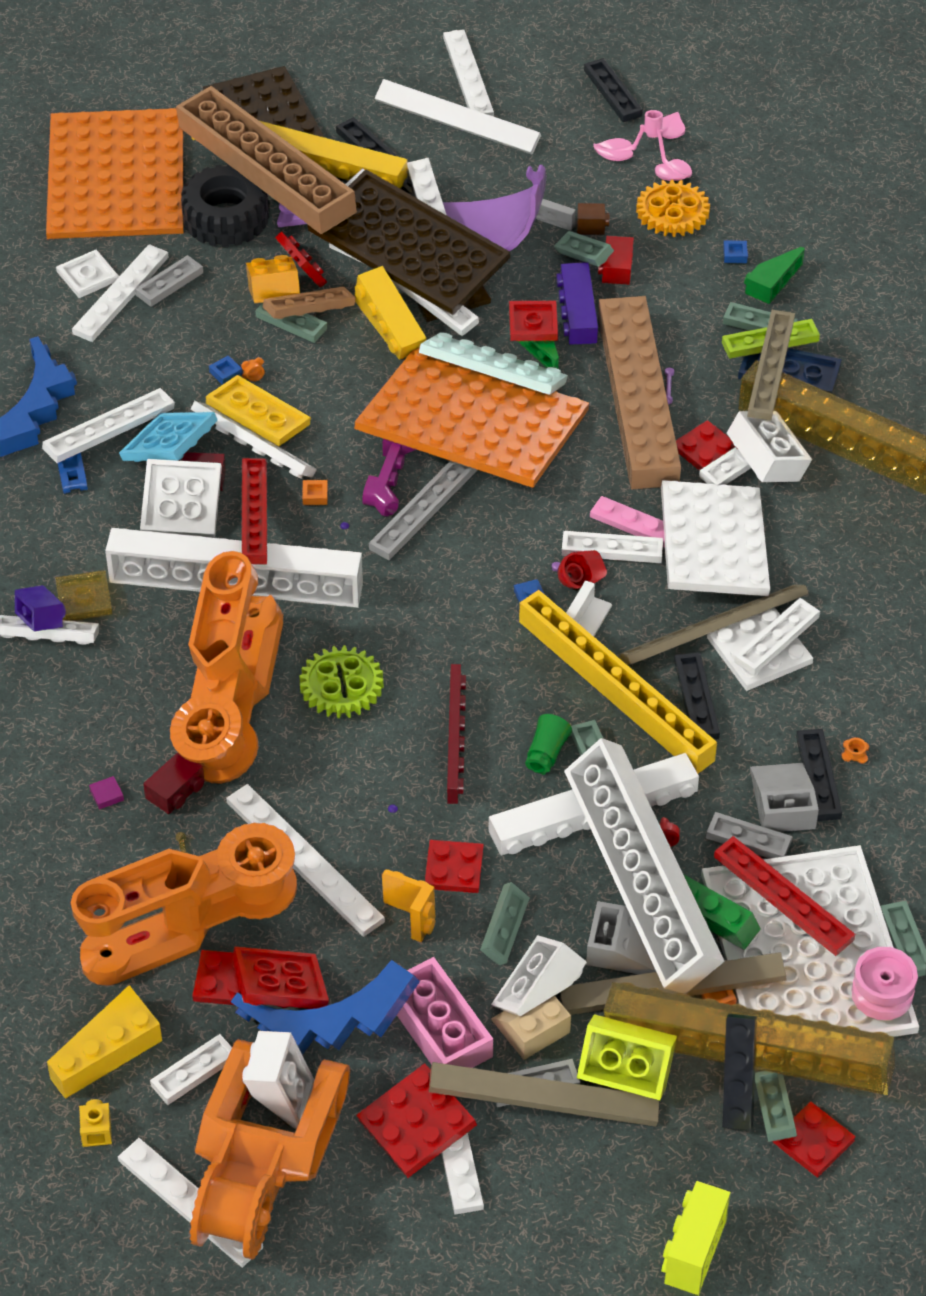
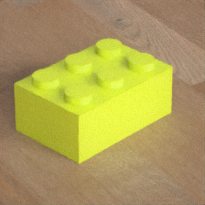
M594 1014L587 1026L577 1078L661 1100L666 1090L677 1036Z
M696 1181L693 1191L687 1190L682 1205L684 1207L682 1216H677L673 1227L672 1241H667L663 1253L665 1259L661 1272L666 1273L664 1284L699 1296L727 1221L731 1192Z

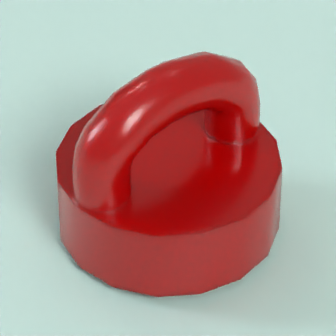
M661 818L659 825L670 847L675 846L680 840V829L677 825L670 823L667 818Z

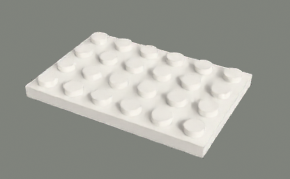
M662 480L661 496L668 589L769 596L770 583L760 488Z

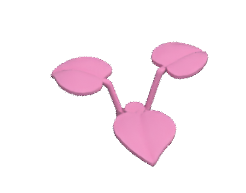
M647 111L645 113V125H640V131L633 145L628 140L622 138L610 139L593 145L596 152L602 157L611 161H624L633 157L632 150L637 148L643 132H646L648 137H658L662 162L664 164H659L655 167V174L660 179L667 181L673 179L677 181L692 176L691 167L686 162L679 159H673L668 162L665 156L662 137L674 139L685 133V126L678 112L663 117L660 111Z

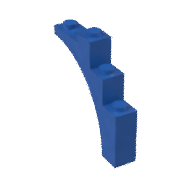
M38 336L29 339L32 357L36 364L32 382L18 404L0 417V457L39 444L37 435L40 434V428L38 425L56 420V410L59 409L57 400L75 395L74 386L77 385L74 373L72 371L69 372L65 364L58 365L55 359L51 360L47 344L43 345Z
M391 960L381 973L359 992L340 1002L318 1009L294 1011L274 1009L265 1005L255 1006L244 1003L242 995L236 993L231 1003L238 1007L235 1013L248 1022L251 1018L260 1023L257 1027L259 1030L291 1033L303 1056L313 1040L326 1049H329L332 1045L340 1050L355 1027L368 1036L375 1033L382 1037L420 981L412 973Z

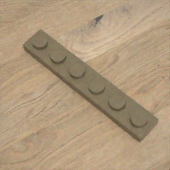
M771 310L747 417L772 421L795 313Z

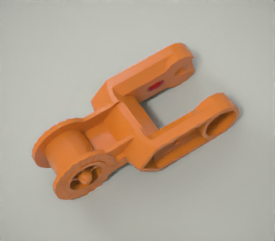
M236 551L223 552L215 556L208 563L204 572L188 644L193 662L197 666L191 699L184 703L175 713L170 727V738L176 751L183 758L203 766L204 780L206 782L219 784L231 782L247 772L257 756L258 738L255 730L249 723L253 706L269 694L283 626V613L273 596H252L258 586V574L248 557ZM232 578H238V582L235 585H229V581ZM259 610L258 616L250 617L252 611Z
M255 822L244 824L227 833L221 840L218 849L204 855L196 856L167 849L83 883L75 890L71 899L73 916L85 934L88 935L80 947L83 974L88 980L98 985L108 986L117 984L198 951L209 928L238 916L249 919H263L280 914L293 902L297 891V879L293 870L295 850L290 837L274 825ZM163 907L162 912L122 927L126 921ZM97 909L105 910V913L101 916L94 914ZM104 950L112 952L109 957L101 956Z
M238 1039L229 1053L203 1113L195 1153L210 1161L211 1165L204 1172L201 1186L197 1190L198 1196L194 1201L195 1208L192 1211L193 1218L190 1222L191 1230L189 1232L191 1234V1244L199 1247L204 1245L209 1234L242 1242L243 1256L253 1260L258 1255L261 1244L265 1240L268 1223L271 1220L270 1213L273 1210V1203L279 1188H283L285 1182L309 1181L316 1177L346 1098L350 1079V1066L325 1059L321 1062L312 1092L295 1133L241 1120L247 1103L252 1097L246 1084L243 1082V1070L248 1066L251 1057L250 1049L253 1042Z

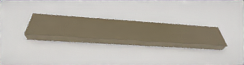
M794 584L769 594V596H763L624 651L618 655L619 659L625 664L631 665L807 595L806 585Z
M778 952L727 960L686 994L665 989L657 972L571 985L561 991L560 994L562 1005L570 1015L782 982L786 981V972L782 954Z
M432 1062L429 1082V1092L648 1126H657L659 1100L642 1095Z

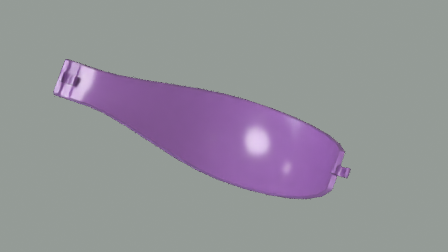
M539 165L537 172H535L531 166H528L526 176L532 181L533 186L521 192L490 200L443 202L446 215L506 250L511 251L528 235L535 223L546 186L547 175L545 167ZM279 204L281 212L277 220L278 227L307 224L282 204Z

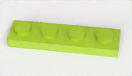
M812 319L794 322L788 347L819 342L820 334ZM767 327L722 336V344L729 359L761 353Z

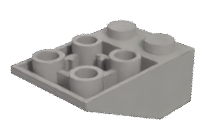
M803 763L750 767L762 827L777 832L816 829L819 809L814 787Z
M597 901L587 945L586 965L634 974L656 972L627 907Z

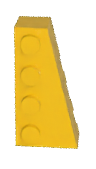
M381 266L358 275L355 286V302L388 344L389 350L395 353L400 360L407 357L412 350L420 348L421 343L426 341V336L384 267Z
M129 985L47 1061L50 1079L65 1099L160 1043L162 1041L160 1023Z

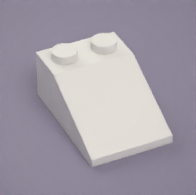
M537 935L491 1005L503 1011L522 1016L571 986L581 976L583 967L587 962L564 943Z
M258 1031L256 1041L251 1045V1057L248 1066L243 1070V1082L246 1084L252 1097L291 1127L297 1129L315 1080L291 1033Z

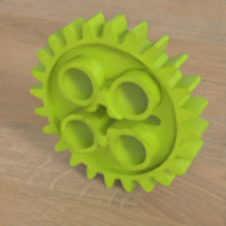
M344 645L342 650L338 651L333 646L330 653L323 649L322 656L314 653V661L307 659V667L301 668L302 675L299 676L300 693H303V700L309 701L310 708L317 706V713L326 710L327 717L333 712L336 713L337 718H340L342 713H346L347 717L350 718L352 711L361 715V708L370 710V703L376 704L377 697L382 695V688H384L383 670H380L379 662L374 663V656L366 658L365 650L358 654L356 647L352 648L351 651H347L346 645ZM337 665L341 667L343 684L345 685V692L347 698H343L342 696L340 678L338 677Z

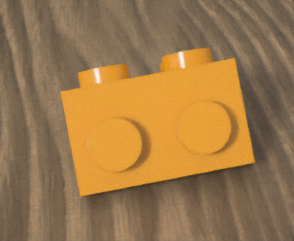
M384 870L382 874L383 902L410 913L411 939L422 942L425 935H430L435 926L434 886L422 880L417 881L409 878L398 871Z

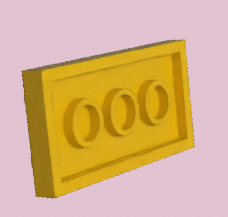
M239 375L206 396L207 405L277 446H281L310 425L311 417Z

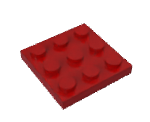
M234 947L232 957L244 1003L255 1006L262 1004L274 1005L281 1008L297 1007L307 1010L328 1006L329 998L316 954Z
M425 1063L356 1115L361 1124L407 1178L477 1126L475 1119L455 1096L429 1092L431 1069Z

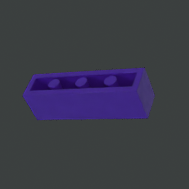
M589 262L561 264V273L556 274L557 288L561 287V290H559V304L564 303V306H561V319L566 320V322H563V335L568 336L569 345L597 343L598 324Z

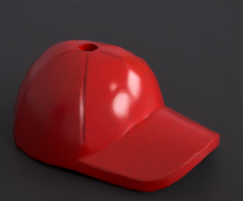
M596 550L573 552L565 556L558 567L557 574L559 581L564 586L570 589H581L585 581L596 583L607 575V570L600 553Z

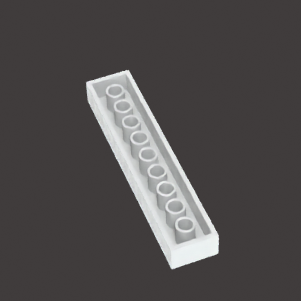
M111 528L105 550L110 583L200 592L208 563L215 556L223 552L236 551L242 553V541ZM267 543V565L252 564L258 574V586L252 596L267 597L271 595L274 599L357 608L359 606L363 586L362 553ZM232 578L229 581V585H235L238 582V578Z
M600 738L564 772L663 987L686 994L725 961L622 745Z

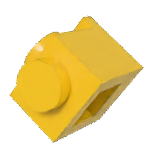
M93 1099L89 1100L86 1105L79 1106L82 1146L112 1144L109 1103Z

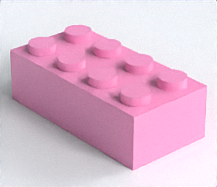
M433 957L407 970L420 983L397 1016L431 1065L432 1062L473 1068L492 1058V1036L436 959Z

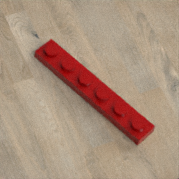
M732 836L715 850V859L833 955L837 956L855 940L856 934L736 837Z

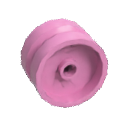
M876 947L867 950L858 959L851 988L852 1000L857 1008L866 1016L877 1020H893L904 1015L910 1009L918 979L916 965L903 951L892 947Z

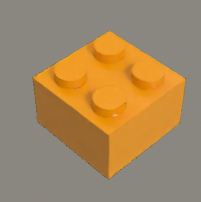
M278 255L271 260L256 258L246 263L248 286L254 303H261L264 299L300 294L298 270L292 257Z

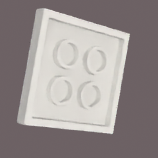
M147 459L140 531L215 537L222 470L221 463Z
M775 607L707 634V639L746 691L813 663V657L798 637L755 675H752L734 662L735 655L780 616Z

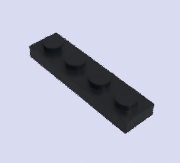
M604 58L584 64L585 73L622 122L642 117L643 109Z
M700 652L675 655L674 663L687 717L714 740L719 739L720 731Z
M823 729L797 731L796 739L801 762L815 790L819 809L817 821L841 819L842 810Z
M731 1013L726 1016L722 1128L751 1131L753 1128L757 1016Z

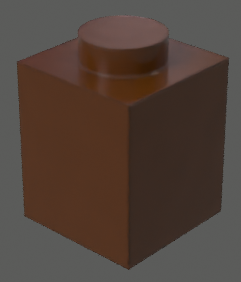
M578 203L577 234L605 235V227H609L610 213H605V204Z

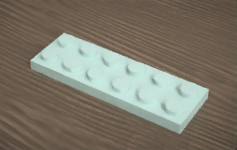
M439 333L421 343L419 349L421 354L549 395L565 385L568 376L554 367L544 368L535 361H522L513 354H500L491 347L483 346L481 348L475 346L469 340L453 339L452 335L448 333Z

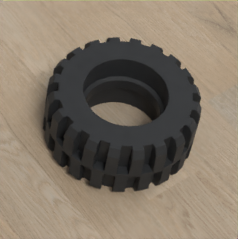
M228 164L227 166L215 165L214 168L207 167L201 173H195L192 179L189 178L181 192L184 226L189 231V234L193 238L197 237V240L201 243L209 242V245L214 247L217 244L222 245V247H229L230 244L239 246L242 245L243 241L247 243L252 241L254 235H260L263 231L262 229L268 223V194ZM222 203L237 204L235 206L227 208L214 207L215 205Z

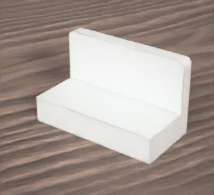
M585 581L566 613L592 636H595L612 608V604L595 598V584Z

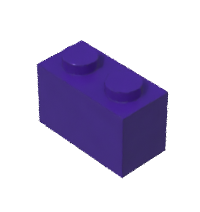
M41 585L15 590V614L34 632L63 627V618L66 614L65 606L45 586Z

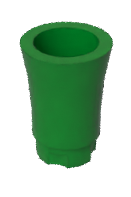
M542 714L538 717L536 731L525 762L528 769L545 775L554 766L564 743L572 733V727L565 719L553 714Z

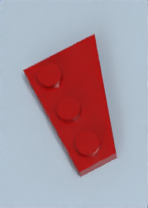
M281 231L275 237L277 241L319 287L324 286L327 281L322 276L324 273L322 268L316 262L311 264L309 261L313 258L304 249L298 250L300 244L292 235L287 238Z

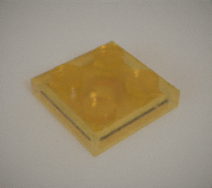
M106 570L55 577L58 600L65 606L66 614L63 618L64 621L112 614Z

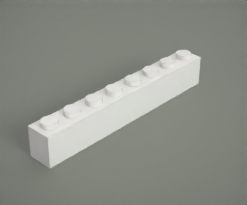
M686 753L634 769L650 806H662L670 800L679 797L687 798L698 791L699 775ZM573 789L489 816V833L501 856L508 853L516 854L523 848L532 845L541 846L548 840L557 837L565 838L572 832L581 829H591Z

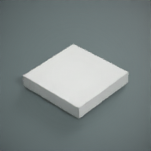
M97 250L56 267L57 273L78 298L113 284L119 277Z

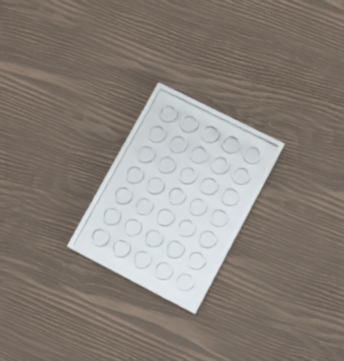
M860 845L764 859L765 862L856 934L855 940L837 956L828 951L725 866L702 869L701 876L704 886L753 912L761 928L745 950L718 936L725 961L778 952L782 954L786 981L733 989L740 1014L757 1016L756 1058L918 1033L919 1025L912 1004L910 1009L901 1017L893 1020H877L866 1016L857 1008L852 1000L851 988L859 957L867 950L876 947L894 948Z

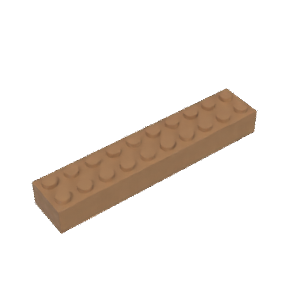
M212 86L176 106L179 128L320 234L357 213L355 192Z
M646 296L599 299L598 320L631 489L661 487L662 480L680 482L681 464Z

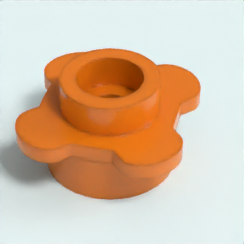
M258 357L255 360L244 361L241 364V368L244 371L242 378L249 381L260 380L265 374V370L262 367L264 360Z
M851 738L844 741L843 747L845 752L842 753L844 761L849 762L853 760L861 764L868 761V756L866 755V751L869 750L868 743L860 738Z

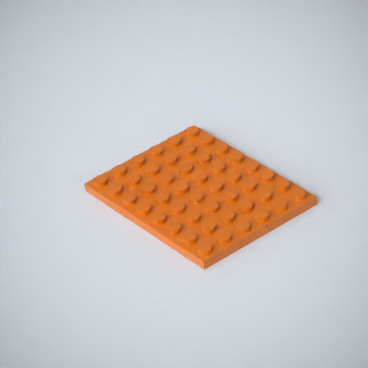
M176 109L51 113L46 222L47 239L184 234L181 192L183 189V130L179 128Z
M420 348L412 350L355 420L354 429L533 488L587 413L589 402L558 393L557 391L550 395L421 354L419 353Z

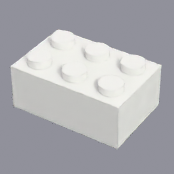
M739 411L727 434L743 455L745 461L756 473L758 479L761 482L800 481L812 459L778 412L774 411L772 421L747 417L748 411Z

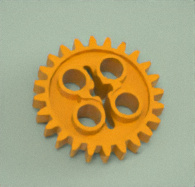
M671 179L670 184L662 180L661 185L654 182L653 188L647 186L646 192L641 191L640 197L637 198L636 213H638V219H642V225L648 224V230L655 228V234L663 231L664 236H667L668 233H672L673 237H676L677 233L685 236L686 231L693 234L694 229L700 230L701 225H706V219H709L710 203H708L709 198L704 197L705 192H699L698 186L691 188V183L683 185L682 180L678 184H675L673 179Z

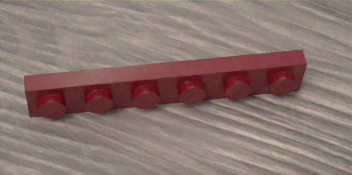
M451 664L447 804H458V794H463L464 778H459V773H464V757H459V752H464L465 736H460V731H465V716L460 715V711H465L466 695H461V690H466V675H461V664Z

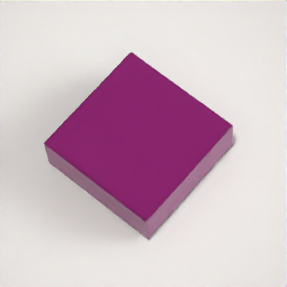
M114 776L89 785L90 792L99 810L124 801L123 793Z

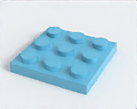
M215 412L160 413L119 454L123 461L140 462L147 461V459L178 461L183 458V454L189 448L195 446L197 441L211 430V427L218 419Z

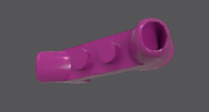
M383 439V456H386L379 477L368 476L362 502L364 505L375 506L382 516H391L398 510L399 500L390 488L391 486L395 487L397 484V470H402L404 455L417 449Z

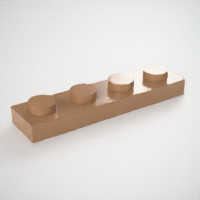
M343 286L264 299L263 308L274 319H283L287 316H302L306 313L324 312L325 310L354 306L356 297Z

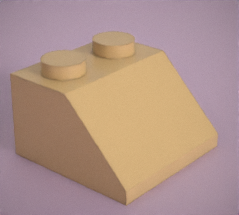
M553 996L522 1016L503 1011L494 1016L492 1021L523 1060L569 1034L571 1015L559 1000Z

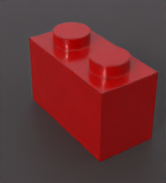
M606 236V243L611 245L614 252L605 263L599 266L598 274L603 275L602 283L630 285L634 237Z

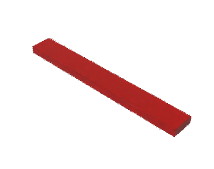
M243 458L242 554L248 557L251 564L267 565V459Z

